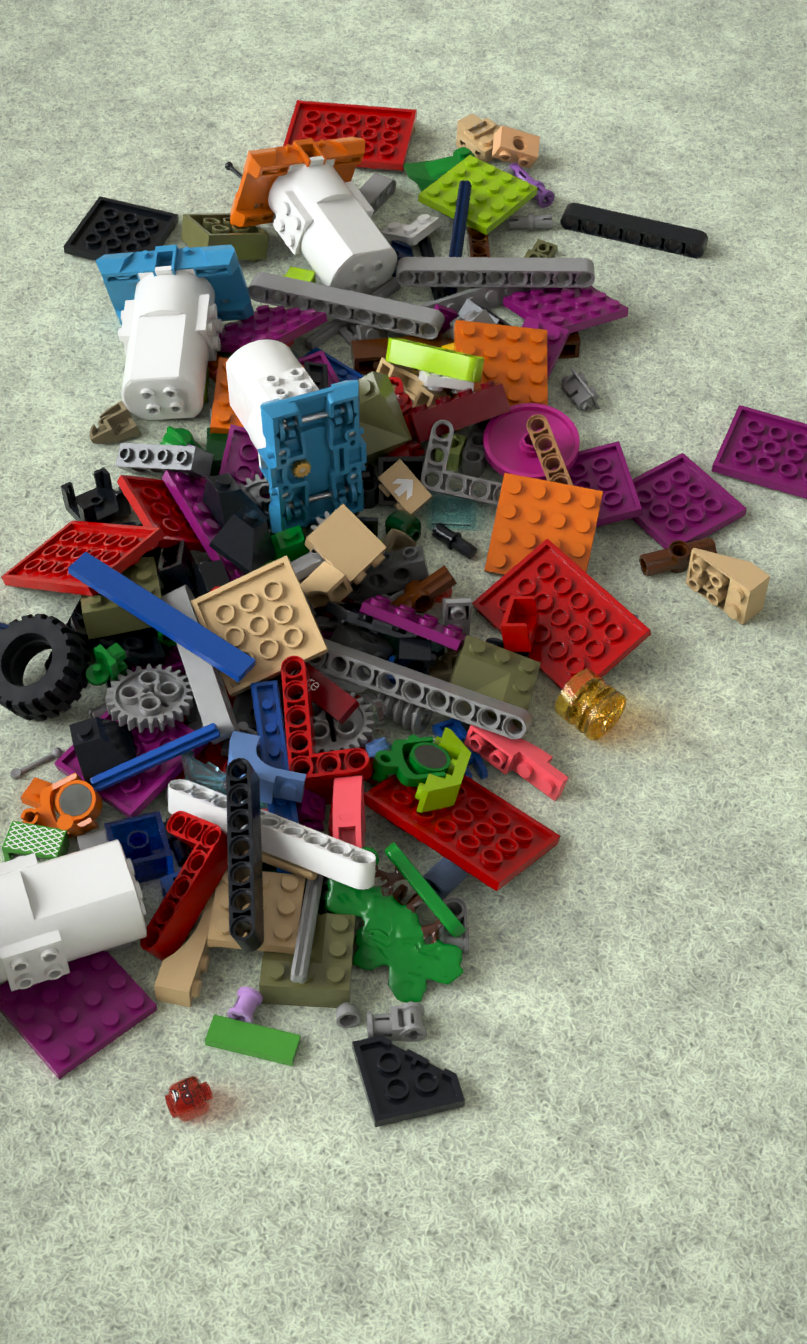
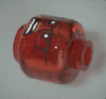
M194 1075L171 1084L168 1089L169 1094L165 1095L166 1104L172 1117H178L183 1122L206 1114L210 1107L209 1100L213 1099L208 1082L201 1083L200 1079Z

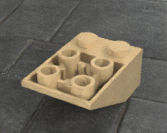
M693 548L685 584L691 590L705 597L712 605H716L727 613L731 619H735L743 625L762 611L770 575L751 562Z

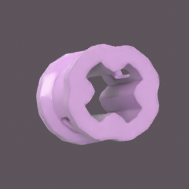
M243 986L238 989L237 1001L234 1007L229 1009L227 1015L231 1019L253 1023V1014L256 1007L262 1003L263 996L257 990Z

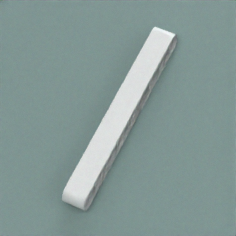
M185 779L169 782V813L174 814L177 811H184L214 823L227 832V795ZM260 809L262 851L356 889H369L375 885L376 856L372 852Z

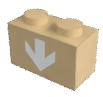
M401 459L378 477L381 483L378 486L387 498L391 495L397 501L394 504L397 510H405L415 515L433 499L432 495Z

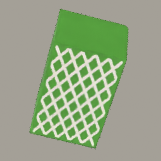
M12 821L2 846L5 862L13 860L15 854L30 855L35 853L37 858L49 860L67 855L70 847L68 833L66 830Z

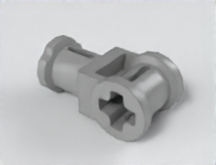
M410 1002L401 1006H390V1013L372 1014L371 1011L366 1012L368 1038L374 1037V1035L392 1034V1041L418 1042L423 1040L427 1036V1030L423 1026L422 1019L425 1013L424 1006L417 1002Z

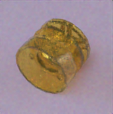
M585 669L573 676L564 686L556 701L555 712L567 723L575 725L576 729L580 733H584L585 737L589 740L595 741L614 727L625 709L627 699L624 694L616 691L613 686L606 685L604 679L592 670Z

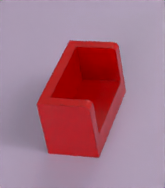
M510 596L501 623L504 649L511 652H531L539 624L535 596Z

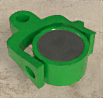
M410 735L405 740H394L390 751H378L375 754L372 762L373 773L371 777L377 782H383L388 778L389 774H396L398 780L404 786L418 787L419 783H426L428 774L445 779L451 759L445 749L433 743L432 736L418 738L416 735Z

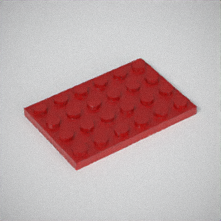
M297 100L283 146L287 144L293 145L294 140L312 138L314 142L346 137L362 138L365 140V153L361 164H358L356 167L403 171V163L406 162L417 118V110Z
M72 520L2 575L1 578L4 584L8 586L75 595H99L100 593L68 573V567L84 552H87L122 574L129 566L137 564L142 555L155 549L158 546V542L165 537L162 528Z
M548 538L472 602L473 608L502 634L501 623L510 596H535L539 624L531 652H529V658L540 662L539 670L573 702L651 635V631L646 625Z
M393 774L364 793L365 805L374 812L379 813L397 827L426 844L495 891L501 889L558 845L561 837L466 775L463 777L454 806L423 813L416 811L420 801L414 799L418 787L404 786L398 780L396 774Z

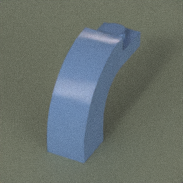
M233 731L229 743L228 764L237 758H244L249 761L259 776L260 801L272 804L275 797L301 803L304 796L306 774L282 770L265 764L258 757L260 736Z

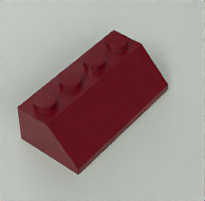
M490 380L481 383L480 389L472 391V388H467L459 391V396L450 399L448 395L436 399V404L427 407L426 403L413 407V412L407 414L412 440L420 443L429 440L431 429L439 420L449 421L455 431L510 412L511 409L503 384ZM439 425L436 427L435 432L437 436L449 433V429L445 425Z

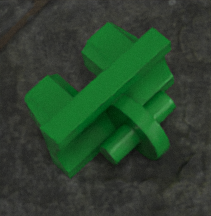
M118 643L113 644L107 649L101 644L94 648L96 663L90 665L86 670V679L91 685L101 686L108 680L110 683L111 681H118L117 675L124 676L126 674L128 666L123 661L127 658L126 652Z

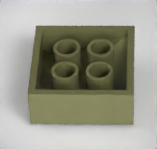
M230 213L183 214L181 240L190 248L231 244L235 248L238 261L258 262V259H267L269 233L259 225L249 227L231 225Z
M374 371L358 380L360 398L359 427L364 429V433L360 435L366 442L367 463H364L365 467L377 461L378 457H384L412 440L389 376Z
M154 556L140 557V561L137 564L129 566L122 572L123 576L162 600ZM102 594L94 596L81 595V608L88 640L151 627Z
M467 635L458 652L449 683L528 711L541 663ZM462 701L463 707L471 711V705L466 701ZM487 710L488 716L496 720L495 712ZM512 720L515 727L522 728V723L519 720Z
M329 913L317 915L307 980L303 984L293 983L290 979L294 954L264 951L259 982V992L263 996L261 1004L338 1008L344 1002L350 1003L356 915Z

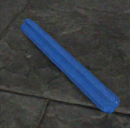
M211 723L92 777L91 785L97 792H100L218 739L220 731L215 723Z

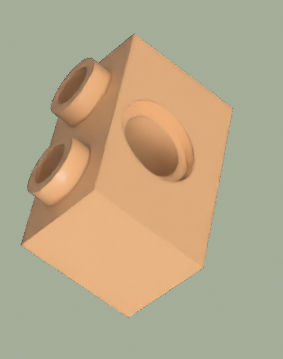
M502 125L494 135L492 157L504 162H516L521 167L530 168L538 159L540 137Z

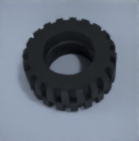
M29 614L22 616L20 621L17 619L9 623L10 626L8 628L0 630V704L23 719L45 721L47 716L53 719L60 716L59 712L62 710L64 712L68 711L72 707L71 704L75 700L78 702L82 695L80 693L82 689H86L88 685L86 670L90 666L87 662L91 661V656L85 641L58 618L45 614H35V616ZM52 649V661L46 674L34 684L24 686L23 675L29 661L38 653Z

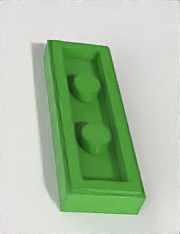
M215 1014L205 1038L206 1046L293 1066L301 1042V1035Z

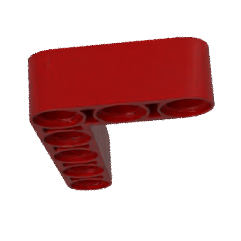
M287 657L282 662L281 675L289 771L299 773L301 770L309 769V772L306 774L305 789L334 786V778L361 775L363 776V781L370 778L373 773L372 763L368 753L362 748L316 753L310 675L301 657ZM295 670H301L296 675H290ZM295 695H303L300 699L292 700ZM305 719L302 724L294 725L297 720ZM307 744L303 750H296L299 745ZM356 762H365L362 767L353 768ZM329 766H337L332 772L325 771Z
M184 811L175 812L169 818L166 828L170 834L194 849L146 927L147 937L140 939L141 948L160 961H163L181 948L228 868L227 832L214 823Z

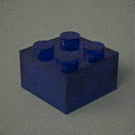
M160 811L104 823L107 842L118 839L121 843L126 859H131L136 881L139 883L147 882L174 873L173 856Z

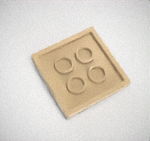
M227 868L215 890L207 946L242 949L230 935ZM262 871L264 942L256 951L294 954L306 878L296 874ZM246 877L245 879H243L242 882H245L246 880H248L249 877ZM250 903L246 904L242 908V910L246 909L250 905ZM251 930L244 933L243 937L249 935Z

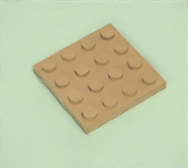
M287 555L191 600L200 625L256 660L255 666L239 683L220 671L231 697L251 689L250 683L268 681L280 675L282 662L287 657L299 656L306 663L329 652Z

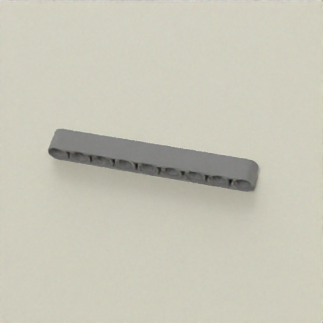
M403 257L397 262L396 280L401 286L586 288L594 284L595 270L594 263L588 258Z
M266 272L257 273L248 287L250 298L256 302L284 306V308L288 309L300 308V310L304 311L315 309L316 312H325L329 318L425 339H435L445 321L443 313L436 309Z
M327 639L324 640L329 652L323 654L322 658L316 657L307 662L316 670L510 739L521 738L532 726V716L523 708ZM339 657L346 661V667L340 664ZM363 665L370 669L371 675L364 672ZM388 674L395 678L396 684L388 680ZM412 683L419 685L421 693L413 689ZM437 692L445 695L446 702L438 698ZM462 701L468 702L472 710H466L462 705ZM487 710L495 712L497 719L490 718ZM512 720H519L523 728L515 727Z

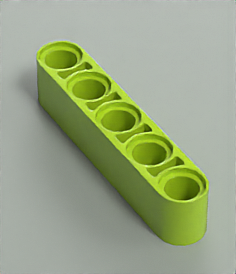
M389 337L385 361L479 383L481 382L485 358L406 339Z

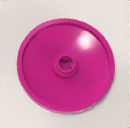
M537 403L517 404L510 406V412L495 416L488 422L483 436L484 454L491 467L503 476L504 473L547 481L526 426L527 420L533 415H543L548 420L567 471L574 465L578 457L580 444L578 430L568 416L553 407Z

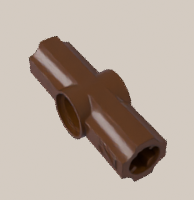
M709 537L689 543L681 540L673 541L669 548L640 555L641 571L646 576L666 571L682 573L689 566L693 548L717 553L716 544Z
M444 565L423 581L413 580L409 582L404 588V594L390 604L400 607V604L407 605L415 609L417 613H425L433 607L435 598L457 584V582Z

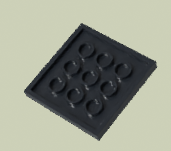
M99 196L65 243L64 253L96 261V259L105 254L142 252L144 250L155 251V246H163L179 222L178 214Z

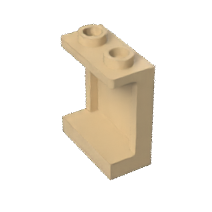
M344 504L306 537L304 543L311 552L315 550L326 562L345 574L350 586L353 583L357 586L367 576L365 573L367 569L371 566L376 568L385 559L383 554L387 548Z

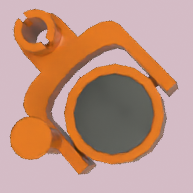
M75 772L42 789L40 793L41 806L36 809L27 808L21 814L23 823L66 830L68 838H76V836L99 828L95 820L100 815L103 804L102 798L95 788L86 781H83ZM56 793H57L56 800H55V802H56V809L58 810L59 814L61 815V816L58 818V820H57L56 815H55L54 804H53L54 795H55Z

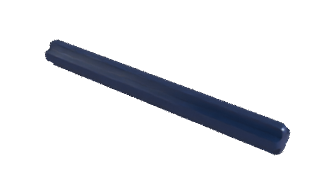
M462 180L459 183L449 257H462L472 187L471 182L468 180ZM444 287L446 296L457 293V287Z

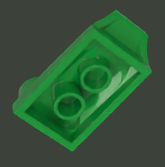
M460 147L453 152V156L423 162L403 163L409 179L413 180L422 192L469 155L475 156L468 148Z

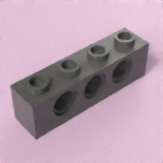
M120 443L115 466L132 474L163 476L165 471L168 470L176 473L182 472L193 478H207L210 475L214 455L196 446Z
M422 545L407 547L389 553L385 552L383 554L385 559L376 568L371 566L365 571L367 576L357 586L354 583L351 585L353 591L346 598L354 602L372 596L376 597V595L389 594L404 590L406 585L413 580L423 581L429 576V570Z

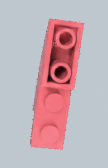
M470 725L464 741L465 746L479 753L480 757L505 775L511 770L552 800L556 801L561 796L569 777L550 764L553 758L551 755L522 738L510 739Z
M363 776L334 778L333 837L363 848L365 847L364 832H366Z

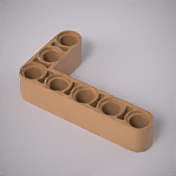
M539 414L531 416L527 420L526 426L547 481L573 485L548 420L545 416Z

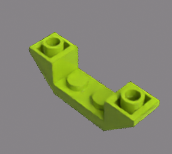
M446 727L442 737L436 736L434 744L441 746L448 752L451 763L445 779L428 774L426 783H419L414 799L420 800L416 810L420 813L454 806L471 756L469 749L451 729Z

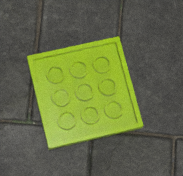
M469 155L419 193L418 202L454 219L459 183L462 180H468L471 182L472 187L466 225L487 235L536 196L538 187Z

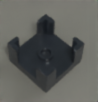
M104 467L93 473L96 488L76 497L71 482L60 486L65 509L76 521L112 523L132 514L130 503L120 487H118L119 491L117 492L112 488L110 474Z

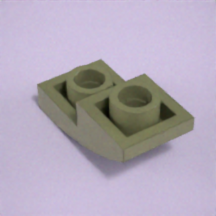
M537 239L532 250L528 249L524 258H554L558 251V246Z

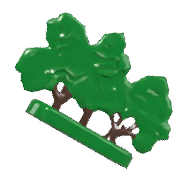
M392 842L384 850L386 856L395 866L394 873L379 870L377 851L373 847H363L362 849L372 852L376 856L375 870L377 872L375 873V878L381 877L382 882L386 879L387 883L363 890L329 878L327 882L329 891L326 894L325 908L334 914L356 915L364 920V926L356 932V944L359 947L354 954V966L370 971L381 965L389 966L387 985L396 999L405 1003L409 1001L420 1002L427 989L426 981L428 979L449 985L463 974V969L460 966L463 960L462 950L458 946L441 942L438 939L439 929L444 926L454 938L460 937L467 930L395 842ZM400 880H407L418 894L408 905H400L393 897V885ZM389 887L388 895L384 896L383 889ZM422 902H425L438 918L434 924L425 926L419 924L416 907ZM431 935L433 938L432 942L426 944L425 940Z

